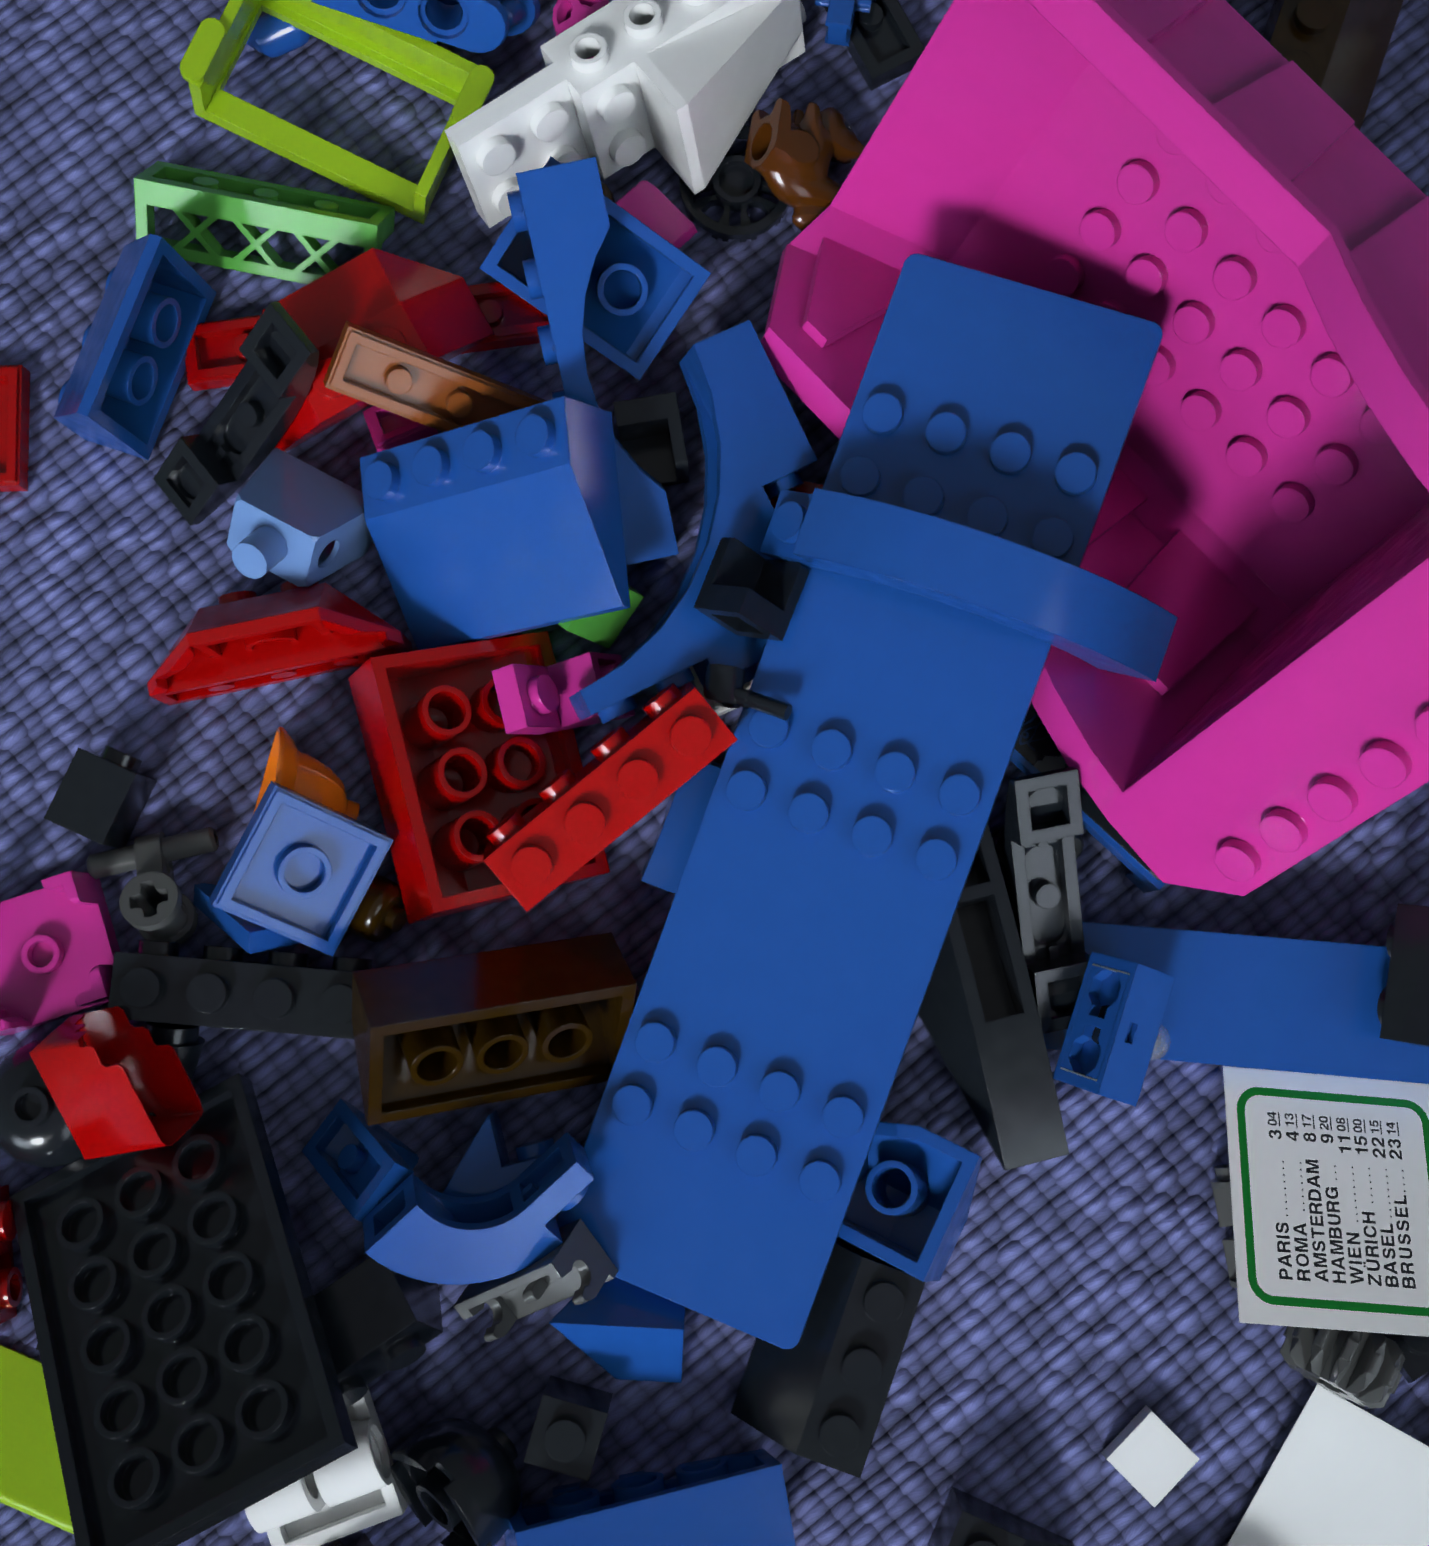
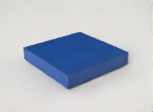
M271 781L209 901L214 907L333 957L394 840L389 835Z

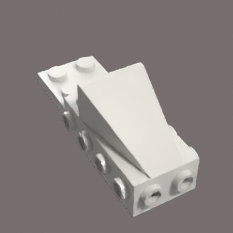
M613 0L540 46L546 65L545 68L444 130L478 214L489 228L508 216H512L507 192L519 190L516 173L543 168L550 156L561 164L596 157L599 174L606 179L623 167L634 164L642 155L656 148L694 195H696L708 185L779 68L805 52L802 23L806 21V12L801 0Z

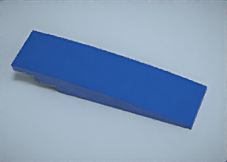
M1082 922L1084 946L1087 954L1091 955V951L1136 962L1175 977L1151 1059L1429 1084V1047L1380 1038L1381 1023L1377 1014V1005L1380 993L1387 986L1390 956L1385 946ZM1067 1029L1043 1034L1046 1049L1061 1050Z

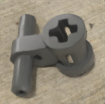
M212 827L167 837L161 831L135 837L133 845L90 854L86 864L90 876L94 879L136 870L137 876L125 885L120 895L119 907L123 917L139 930L145 940L180 943L181 945L195 932L198 924V913L194 904L187 896L181 893L178 885L175 883L172 861L215 852L219 847V840L215 829Z

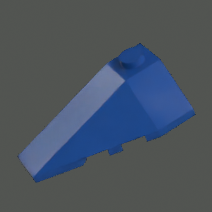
M880 1121L838 1237L922 1282L940 1281L967 1221L982 1156L921 1126Z

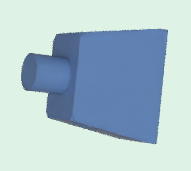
M275 448L241 489L235 500L227 538V545L232 551V560L235 567L248 578L259 579L270 571L298 587H309L359 559L368 552L372 538L364 518L363 494L359 490L298 458Z

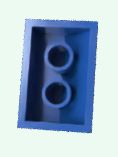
M150 233L124 246L116 267L110 271L107 277L105 294L93 323L85 330L82 339V349L72 374L60 390L58 407L53 417L84 440L145 460L150 458L185 372L187 348L195 329L200 323H205L217 293L163 237Z

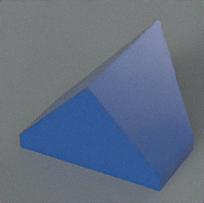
M614 1277V1279L603 1284L594 1299L580 1305H575L571 1299L549 1322L617 1380L682 1382L685 1307Z

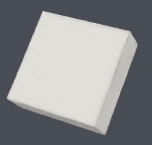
M1147 1405L1101 1452L1106 1460L1154 1508L1199 1461L1196 1454Z

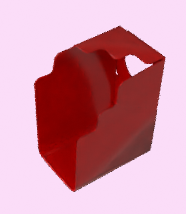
M119 1006L70 1016L29 1052L85 1160L171 1146L202 1116L203 1108L200 1098L174 1047L169 1044L156 1045L149 1030L145 1027L132 1026L124 1010ZM152 1112L155 1113L156 1116H151L148 1114Z

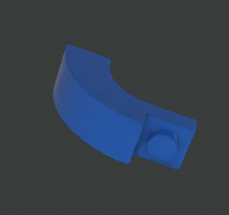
M566 1132L510 1184L490 1194L477 1197H455L440 1193L427 1186L412 1173L363 1218L365 1253L379 1264L396 1273L429 1283L445 1285L482 1283L516 1273L536 1263L563 1243L555 1215L560 1211H568L576 1206L586 1194L589 1184L595 1179L586 1151Z

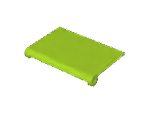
M0 1344V1503L74 1534L42 1363L35 1358Z

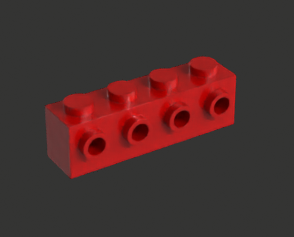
M690 682L680 689L674 683L662 689L642 707L647 714L646 717L627 732L621 725L612 730L592 747L590 751L595 758L576 774L570 768L559 773L538 792L543 801L523 817L517 810L512 812L488 832L486 837L491 843L485 848L483 861L526 912L738 740Z

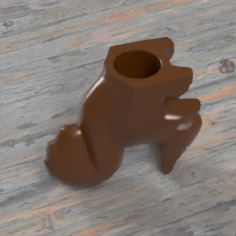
M779 98L771 115L759 109L754 112L744 162L764 177L771 192L780 201L794 208L792 215L793 224L802 232L830 206L842 186L828 177L831 161L849 164L852 159L859 158L865 146L857 139L844 115L834 107L825 108L820 112L819 106L815 102H810L805 114L802 110L796 109L791 120L789 102Z

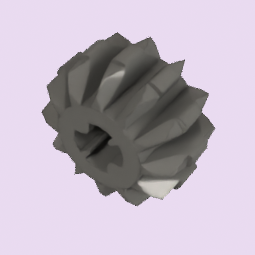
M1287 1326L1283 1334L1286 1338L1280 1353L1290 1368L1343 1399L1351 1400L1362 1407L1367 1406L1371 1409L1384 1408L1390 1394L1395 1393L1401 1380L1402 1374H1400L1405 1357L1398 1344L1385 1337L1383 1333Z

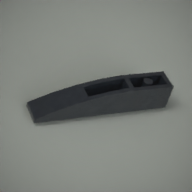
M987 824L918 1016L1000 1165L1006 1171L1068 1155L1069 1150L1023 949Z

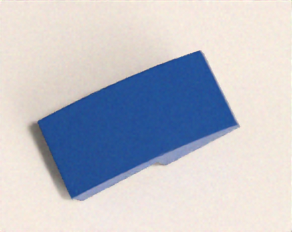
M711 761L671 794L666 806L665 818L642 871V882L676 894L720 773L721 764Z

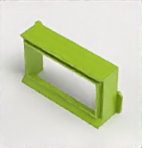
M229 0L219 20L216 18H206L200 23L179 66L182 78L189 85L195 115L377 203L395 207L396 212L424 225L432 201L454 157L444 130L484 106L494 84V73L489 67L477 65L433 42L311 2L312 0ZM262 11L454 105L449 120L418 185L223 91Z

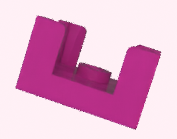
M70 870L41 880L44 887L42 889L0 902V1036L12 1035L109 1003L115 952H120L100 879H94L89 873Z

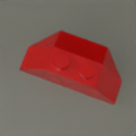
M371 248L277 301L319 350V362L315 378L302 407L275 448L287 452L370 405L324 386L323 380L346 321L447 361L495 335L465 279L456 274Z
M287 581L280 585L281 592L257 596L254 591L231 592L218 598V605L199 608L148 681L147 687L150 697L170 706L358 667L364 664L370 657L413 651L412 643L401 631L326 582L320 584L316 582L309 587H298Z

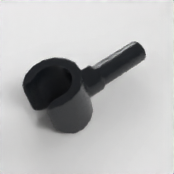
M709 664L707 666L703 688L704 696L707 699L727 708H740L742 706L785 721L789 719L792 705L752 690L743 689L746 672L744 669L722 664Z

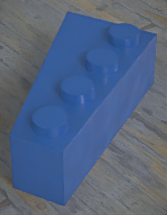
M765 1449L682 1463L675 1468V1479L664 1480L662 1473L645 1472L644 1470L619 1475L618 1480L612 1483V1490L599 1492L594 1488H581L580 1482L556 1486L552 1490L553 1497L544 1503L528 1506L523 1505L521 1493V1503L518 1511L509 1519V1528L504 1533L506 1546H796L782 1464Z

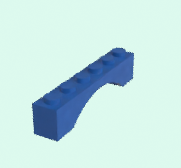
M596 157L516 173L519 190L507 192L515 232L529 231L535 258L522 260L530 299L544 298L549 324L537 327L545 365H559L564 390L552 392V397L555 399L566 396L598 407L586 368L583 320L585 294L595 257L610 228ZM614 436L626 565L679 554L668 499L663 485L639 466Z

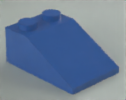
M550 156L544 167L561 163ZM604 195L610 228L595 257L585 294L583 341L640 381L711 273ZM511 218L481 264L480 269L547 315L544 298L530 299L522 260L535 258L529 231L516 233L513 219Z

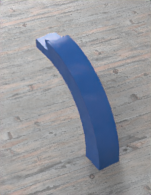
M815 488L813 494L781 489L760 549L761 553L775 560L800 562L806 567L875 582L956 607L1042 640L1082 659L1098 669L1154 682L1157 680L1178 617L1159 605L1112 581L1018 543L907 508Z

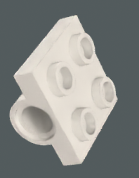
M369 1388L359 1401L347 1407L358 1446L357 1449L244 1509L254 1530L260 1534L267 1532L271 1546H321L404 1514L408 1505L392 1476L390 1467L394 1463Z

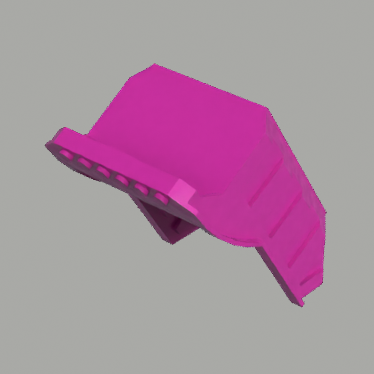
M954 0L830 206L787 244L783 250L765 333L760 342L776 375L840 440L903 264L912 254L926 255L1157 323L1161 327L1163 335L1159 351L1080 568L1112 581L1178 617L1157 680L1154 682L1098 669L1052 645L1031 703L1068 767L1073 766L1078 769L1079 782L1102 814L1163 883L1245 896L1429 782V196H1426L1354 126L1355 121L1293 60L1289 62L1226 0Z

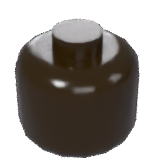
M376 873L347 930L372 942H381L389 938L394 932L400 931L407 921V915L399 884Z

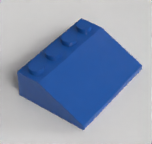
M562 396L360 457L365 522L418 650L482 641L631 608L612 412Z

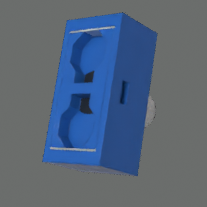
M1091 951L1053 1079L1136 1107L1149 1062L1164 1057L1171 1045L1169 1032L1161 1023L1175 977L1136 962Z

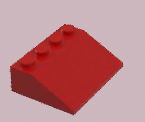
M548 631L370 657L348 678L386 834L394 840L390 850L409 924L513 899L514 896L483 861L485 848L491 843L486 835L512 812L517 810L523 817L543 801L538 792L559 773L570 768L576 774L583 768L573 728L541 735L506 734L491 671L510 664L535 666L556 664ZM605 849L559 886L610 873Z

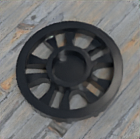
M744 125L736 139L748 140L750 126ZM729 151L727 152L706 188L699 192L703 193L712 190V195L694 200L692 197L694 193L679 177L681 199L691 221L711 233L715 239L722 238V241L728 242V239H740V242H746L747 239L755 240L758 235L765 233L774 225L777 226L789 207L780 200L776 204L759 196L761 192L777 198L771 192L766 181L761 179V174L744 162L745 155H731ZM713 206H720L724 210L718 222L709 218L704 212ZM751 207L759 208L766 217L751 223L747 210ZM730 210L741 211L740 226L729 225Z

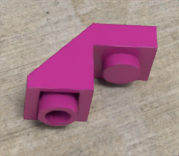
M587 652L550 666L510 664L491 671L506 734L541 735L602 723L598 713L580 721L569 697L611 672L622 662L621 655ZM634 709L611 721L634 716Z

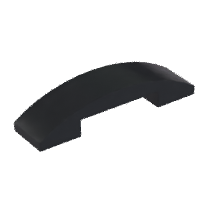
M279 302L269 303L239 348L248 361L200 433L180 437L153 478L190 526L202 522L252 475L283 437L310 391L318 367L319 350Z
M1073 766L1010 778L1006 796L1004 838L1007 892L1023 949L1043 1034L1068 1029L1090 955L1085 952L1074 842V836L1084 834L1078 769Z

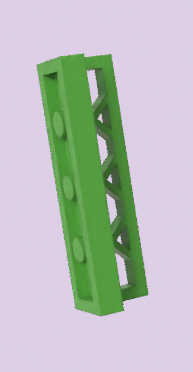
M157 161L134 177L136 240L150 233L155 234L154 206L173 210L191 232L182 240L164 239L185 261L309 284L338 267L327 253L336 244L343 243L364 247V252L371 248L382 250V244L394 232L395 207L162 161ZM196 215L206 216L208 218L201 222ZM217 219L231 221L247 238L250 244L241 252L225 250L207 227ZM255 226L267 228L268 230L261 234ZM277 231L292 233L310 255L299 264L286 262L274 250L267 239ZM196 237L202 245L190 243V241ZM315 238L328 241L321 246ZM256 249L261 256L251 255L250 253ZM316 261L321 268L312 267L310 265Z

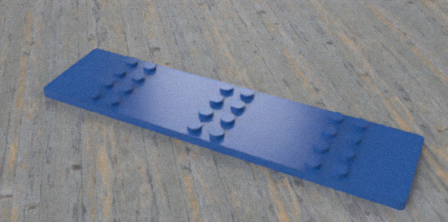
M912 254L903 264L822 489L876 500L942 518L1018 543L1080 567L1159 351L1163 335L1162 329L1157 323L926 255ZM807 567L809 574L783 641L767 640L750 690L792 705L791 715L785 721L752 708L743 707L734 731V736L738 740L727 750L584 1145L595 1179L589 1184L588 1190L581 1201L572 1209L564 1212L561 1211L557 1220L558 1227L560 1228L581 1218L618 1269L616 1278L782 1349L794 1348L805 1330L1052 647L1051 644L1023 632L932 599L875 582Z

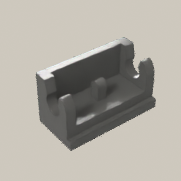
M581 1218L560 1227L559 1231L563 1243L536 1263L499 1279L468 1284L453 1306L462 1319L466 1320L481 1311L485 1303L489 1305L493 1312V1324L486 1329L484 1334L486 1342H492L504 1337L516 1320L572 1296V1301L575 1305L588 1302L597 1296L605 1282L614 1279L618 1269Z

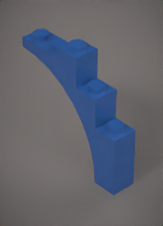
M750 320L693 344L679 362L697 410L705 455L704 509L694 555L674 600L648 637L611 672L569 697L580 721L598 713L602 724H605L637 708L638 706L633 695L652 685H655L658 693L671 683H674L678 688L695 679L689 668L693 666L703 688L706 668L709 664H722L744 669L746 671L744 684L754 679L758 668L757 663L760 662L768 639L735 635L693 607L719 542L723 537L736 538L763 558L775 560L760 552L774 512L770 500L779 497L781 489L792 491L804 484L800 473L815 463L817 458Z

